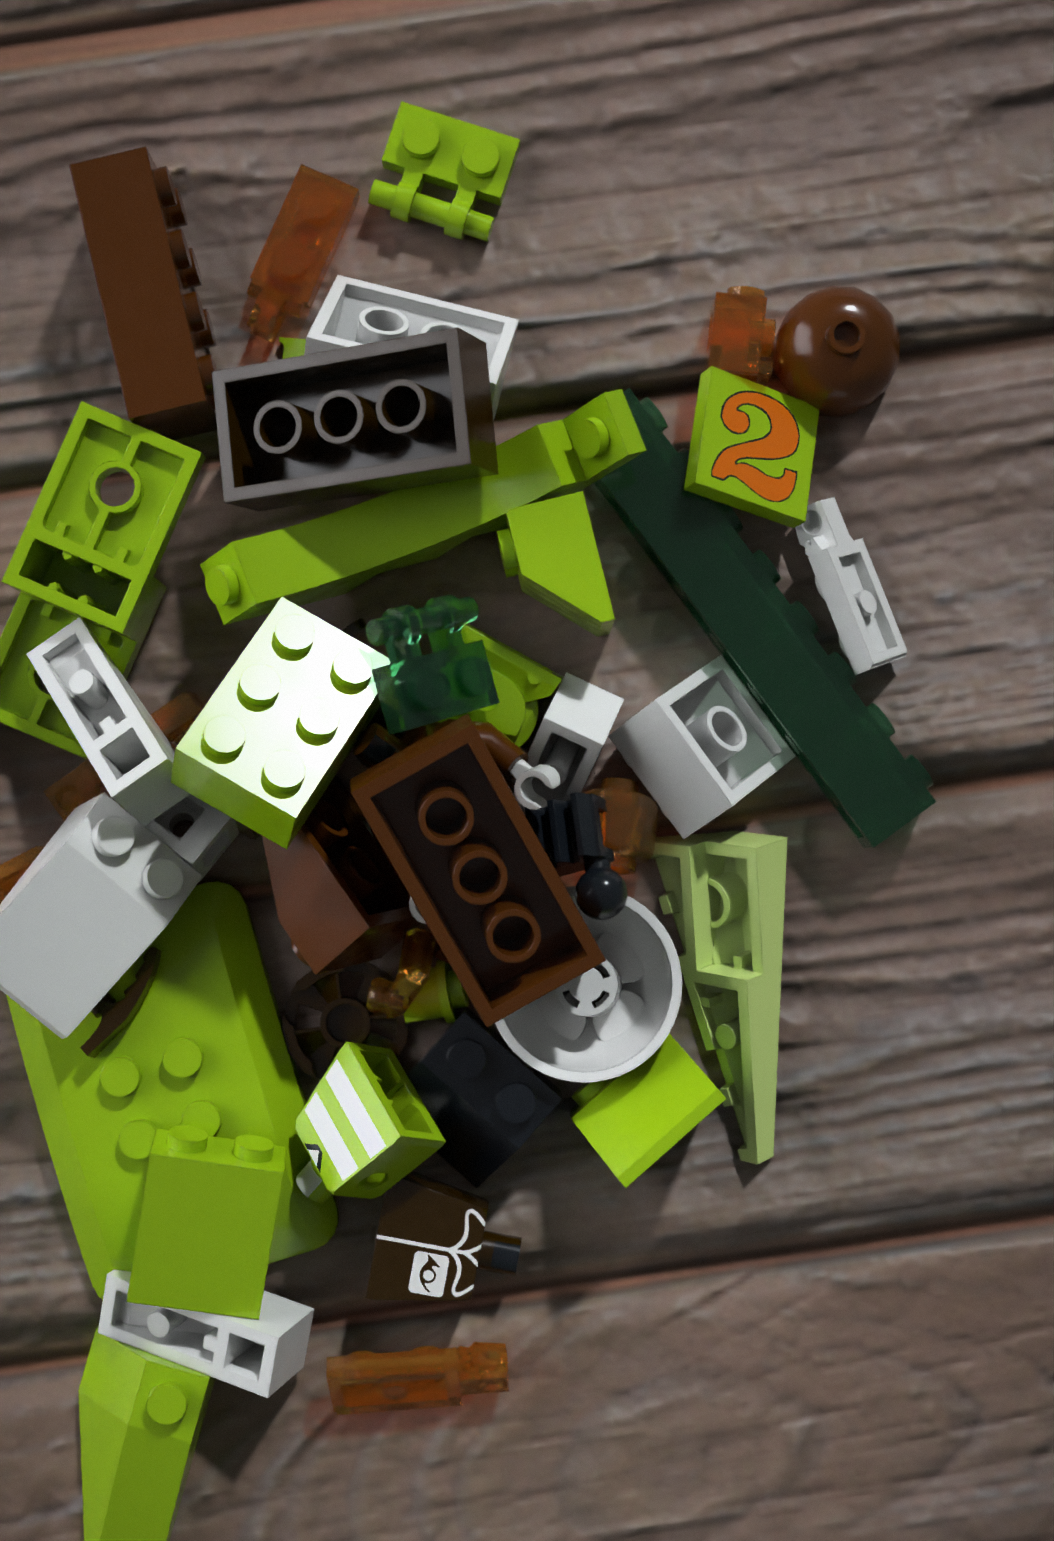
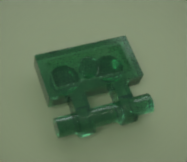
M443 595L431 598L424 607L417 609L410 605L389 608L384 611L382 617L372 619L367 623L366 636L368 641L374 646L385 645L390 661L389 665L371 669L389 735L500 703L483 640L464 644L461 629L464 624L474 622L479 614L478 605L473 598L463 597L458 599L453 595ZM428 634L433 653L422 656L418 641L422 635Z

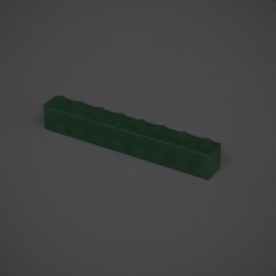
M630 388L626 389L623 393L647 451L594 482L595 486L720 655L722 654L862 847H876L936 802L928 791V788L933 785L929 773L912 754L904 758L889 737L895 734V730L882 710L874 703L866 707L851 687L857 682L853 671L837 652L834 651L829 656L813 636L819 631V628L811 614L797 600L790 605L775 585L781 580V577L774 564L760 549L752 554L740 538L738 533L743 530V525L729 505L714 502L712 499L684 490L689 451L686 448H682L678 452L674 449L663 434L668 425L661 412L648 397L639 401Z

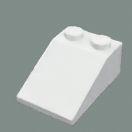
M105 792L74 808L0 904V990L61 1039L67 1038L165 929L200 881L202 875Z

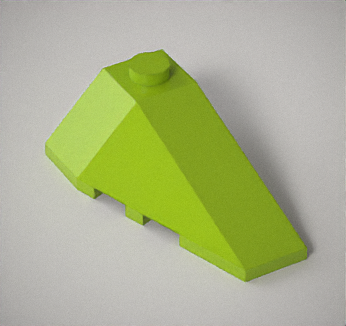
M98 1325L78 1390L84 1541H170L216 1378L99 1334Z

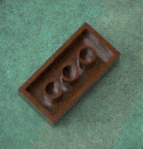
M146 146L70 164L69 168L129 420L134 424L172 440L217 430L212 372L218 370L212 354H207L206 349L215 347L216 339L208 310L202 308L197 291L193 292L192 290L194 287L202 286V280L193 248H188L182 228L178 229V227L188 225L180 191L178 187L174 188L168 167L157 168Z
M468 713L350 779L352 796L486 1027L606 961Z

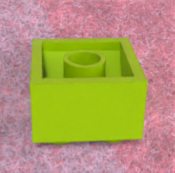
M583 491L507 509V528L496 531L498 548L506 578L518 575L522 592L595 636L599 637L610 634L615 617Z
M669 1033L656 1052L632 1071L609 1080L583 1083L571 1096L577 1105L569 1112L574 1124L617 1179L627 1188L727 1098Z

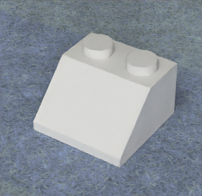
M722 654L655 699L608 735L622 754L627 765L633 769L660 806L662 813L670 820L683 839L734 806L796 757Z

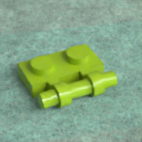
M401 101L382 157V165L384 169L403 174L398 186L375 179L369 193L368 203L390 210V217L409 223L412 218L443 227L444 235L463 240L464 236L468 235L488 242L493 230L495 217L474 211L477 199L499 206L502 205L520 150V139ZM424 181L456 191L452 203L421 194Z

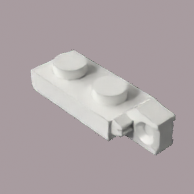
M835 497L808 505L806 522L795 527L799 544L805 547V554L809 556L808 559L815 574L817 590L827 604L839 634L838 639L841 650L849 659L854 674L858 675L906 657L907 648L863 538L853 540L849 535Z

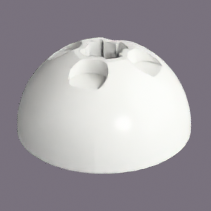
M576 886L566 887L606 959V961L596 966L606 978H603L598 970L592 968L495 1024L502 1038L512 1051L532 1068L548 1076L565 1081L580 1083L598 1082L632 1071L650 1058L669 1035L679 1011L682 996V972L679 957L669 933L657 917L644 905L627 896L624 908L613 918L607 920L592 919L579 909L575 899ZM604 991L607 992V993H609V995L605 993V995L603 996V998H602L601 1000H599L598 1002L595 1003V1004H596V1008H595L594 1005H593V1002L596 1001L597 999H599V998L601 997V995L603 994Z

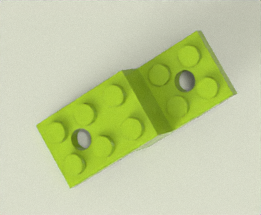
M83 401L80 402L1 581L20 591L0 637L1 723L89 760L53 698L42 688L40 676L26 654L81 617L121 674L127 679L167 588L154 575L206 459L202 452ZM116 472L130 474L135 485L134 493L130 500L119 506L106 505L101 497L103 481L109 475Z

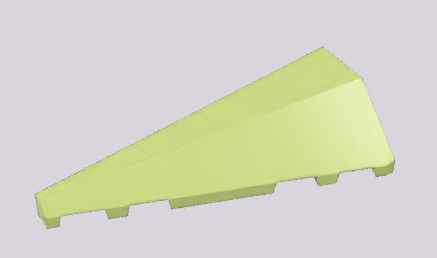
M742 831L691 834L685 839L681 835L652 837L643 840V851L646 859L656 860L666 892L658 898L663 915L673 914L684 952L678 957L706 1051H716L726 1083L719 1089L727 1098L723 1101V1106H733L745 1143L738 1149L740 1160L758 1165L774 1157L788 837Z

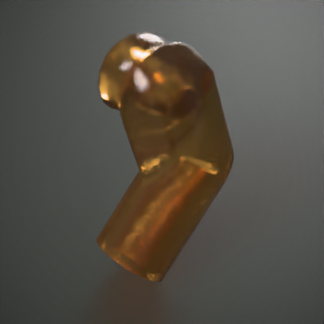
M418 928L411 929L405 933L399 967L394 982L381 977L371 981L366 1000V1007L370 1012L386 1014V1019L397 1018L405 1014L429 981L435 948V937L432 933Z

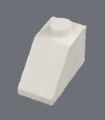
M566 672L528 752V764L532 767L549 765L555 768L560 776V785L551 789L544 785L540 779L533 777L532 788L537 795L543 797L547 802L551 799L568 801L571 800V793H581L622 706L623 698ZM518 802V804L520 805L522 811L525 813V807H523V806Z

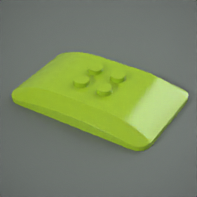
M221 881L195 886L165 929L109 990V993L116 999V1002L124 999L126 996L123 991L136 981L135 974L143 965V956L147 950L153 946L162 951L156 976L137 1012L124 1029L95 1058L87 1056L80 1047L96 1031L102 1016L96 1018L90 1011L67 1038L61 1039L6 995L28 1079L70 1220L92 1286L102 1300L107 1274L112 1270L130 1272L132 1270L149 1157L156 1128L169 1130L173 1126L188 1125L203 1129L208 1133V1136L235 1139L241 1135H258L268 1138L274 1145L286 1147L284 1177L269 1264L315 1250L325 1245L335 1234L339 1222L338 1206L334 1194L326 1202L318 1203L306 1197L297 1186L296 1176L311 1160L295 1130L296 1118L307 1102L294 1059L287 1049L282 1031L281 1015L248 905L239 890L233 885Z

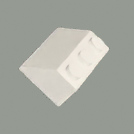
M337 275L306 337L304 355L458 327L486 343L494 421L519 320Z

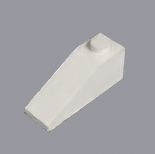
M81 617L26 654L111 798L145 826L190 795V793L171 783L175 754L174 748Z
M112 1270L107 1274L98 1327L99 1334L265 1398H269L304 1367L314 1308L265 1290L259 1320L129 1303L126 1301L131 1272Z

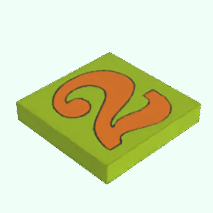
M714 366L709 367L700 374L684 490L791 528L806 522L819 410L798 398Z

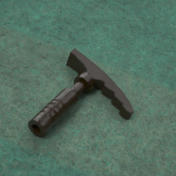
M153 946L147 950L143 956L144 963L135 974L136 981L123 991L126 996L124 999L116 1002V999L108 991L91 1010L96 1018L102 1016V1019L96 1031L80 1047L87 1056L95 1058L131 1021L156 976L161 950Z

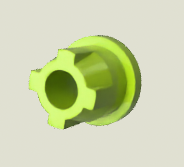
M437 960L435 967L398 973L397 998L406 1024L443 1017L447 1023H452L460 1015V1008L469 1006V996L451 965L445 961Z

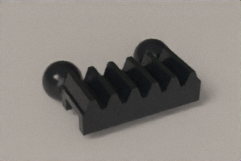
M574 792L570 794L571 800L568 801L551 799L547 801L548 807L537 810L525 807V816L559 877L585 870L575 888V899L579 909L586 916L596 920H607L619 914L626 904L628 891L624 879L611 869L610 863L615 862L613 850L603 845L599 814L607 812L606 800L593 793Z

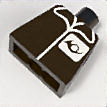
M411 1171L384 1194L365 1298L372 1300L420 1301L471 1300L477 1269L515 1276L522 1237L484 1230L489 1205L487 1199Z

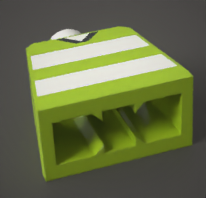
M347 1041L341 1047L296 1118L295 1130L311 1158L296 1176V1183L306 1197L318 1203L326 1202L332 1194L335 1196L373 1199L384 1194L446 1142L392 1049Z

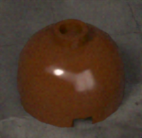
M830 286L809 293L787 312L773 340L772 366L776 377L779 376L781 384L788 391L787 395L803 400L819 410V416L845 417L856 413L859 409L868 407L887 390L899 365L900 335L893 315L877 297L856 287Z

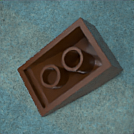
M336 775L287 850L262 836L278 920L291 938V946L296 956L309 966L315 975L382 958L421 924L412 916L409 910V892L406 887L401 886L381 856L369 823Z

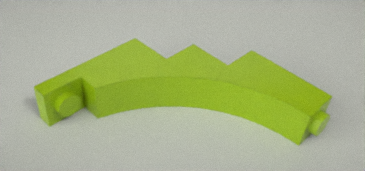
M623 390L604 392L562 420L537 424L497 445L496 452L499 472L497 475L394 490L319 518L232 541L200 564L205 576L206 590L212 602L216 604L223 625L270 614L281 597L297 606L344 595L378 573L436 559L472 536L507 528V509L579 492L647 450Z

